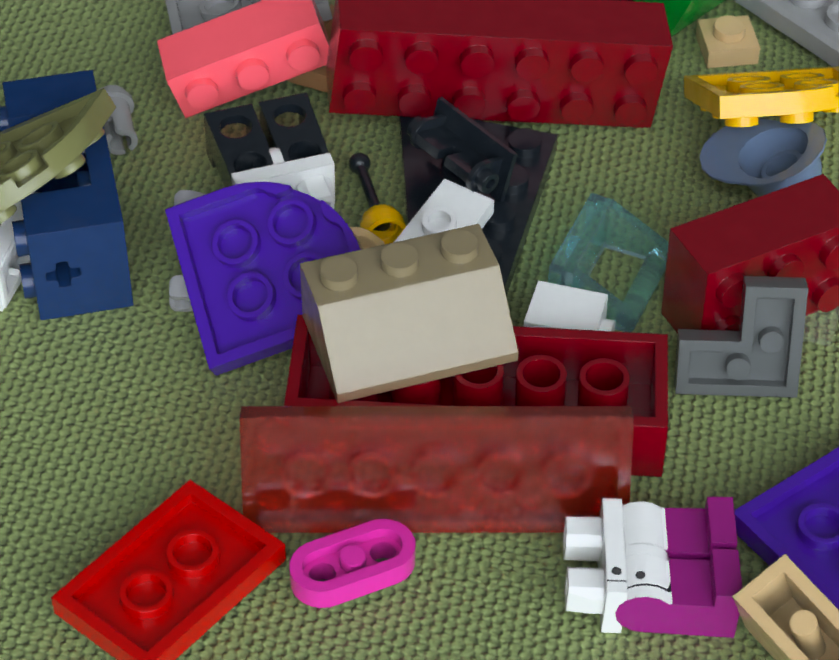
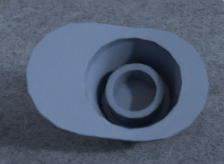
M759 119V124L756 126H725L713 133L703 145L699 158L702 170L712 179L725 183L746 185L757 197L821 175L822 163L820 156L824 151L827 138L824 129L813 122L787 124L777 120Z

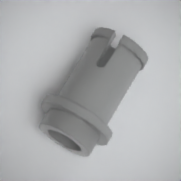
M104 86L102 88H105L116 106L104 124L109 153L123 155L126 154L123 136H126L127 145L131 151L138 144V136L131 113L134 111V100L120 86Z

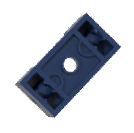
M93 70L2 82L6 105L0 106V132L97 91ZM106 133L82 152L86 160L79 169L60 179L52 178L34 191L39 193L30 194L22 199L21 205L24 220L12 221L17 256L30 255L31 261L30 263L19 264L25 299L37 297L41 321L134 306L124 223Z

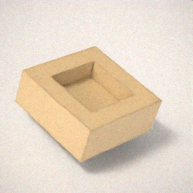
M725 15L719 18L697 19L696 38L707 68L758 64L760 45L748 15Z

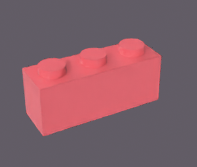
M262 0L157 40L166 81L185 118L327 65L330 43L314 0Z

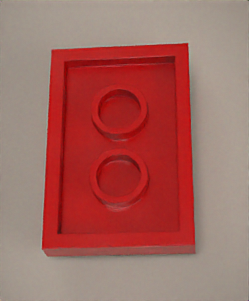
M190 479L51 597L54 614L117 660H176L286 560L285 543Z

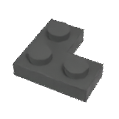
M744 276L739 331L678 329L674 375L675 394L797 398L808 298L806 278Z

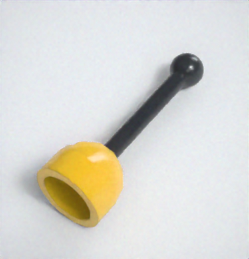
M355 153L349 159V168L353 173L358 174L369 205V209L362 216L360 228L374 233L385 244L393 243L406 227L404 218L393 206L380 204L368 172L371 165L370 159L364 153Z

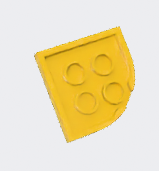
M839 66L684 76V97L700 106L701 111L711 113L712 118L724 119L725 126L728 127L756 126L759 124V117L780 116V122L787 124L810 123L814 121V112H839Z

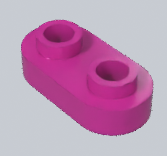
M375 519L305 543L293 553L290 559L291 590L299 601L308 606L328 608L404 581L415 567V538L409 528L398 521ZM381 558H386V559H388V560H385V561H382V562H377V561H375V560L381 559Z

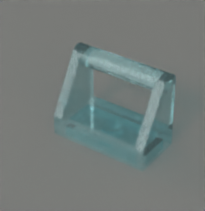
M591 193L549 266L548 282L608 294L606 319L616 321L615 330L632 332L666 270L669 242L615 200ZM605 248L644 259L623 302L590 277Z

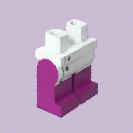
M707 497L705 508H661L653 503L643 501L622 505V499L602 498L600 517H565L563 559L597 561L598 568L567 567L565 611L600 614L601 633H621L623 626L632 631L734 638L740 614L733 596L742 589L739 550L736 549L738 541L733 497Z

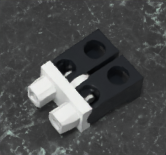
M307 92L259 102L260 122L252 104L204 113L207 155L212 167H217L224 188L248 182L281 183L290 185L293 190L308 194L320 201L323 200L324 202L331 203V207L334 209L335 164L331 154L328 153ZM286 112L298 113L299 125L282 126L276 123L275 118ZM230 124H245L246 136L231 138L222 134L221 130Z

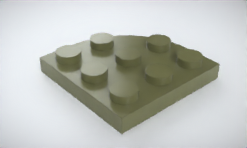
M105 88L0 132V224L17 211L16 203L42 187L52 178L60 179L66 177L85 163L86 159L82 152L104 135L105 131L102 127L116 108Z

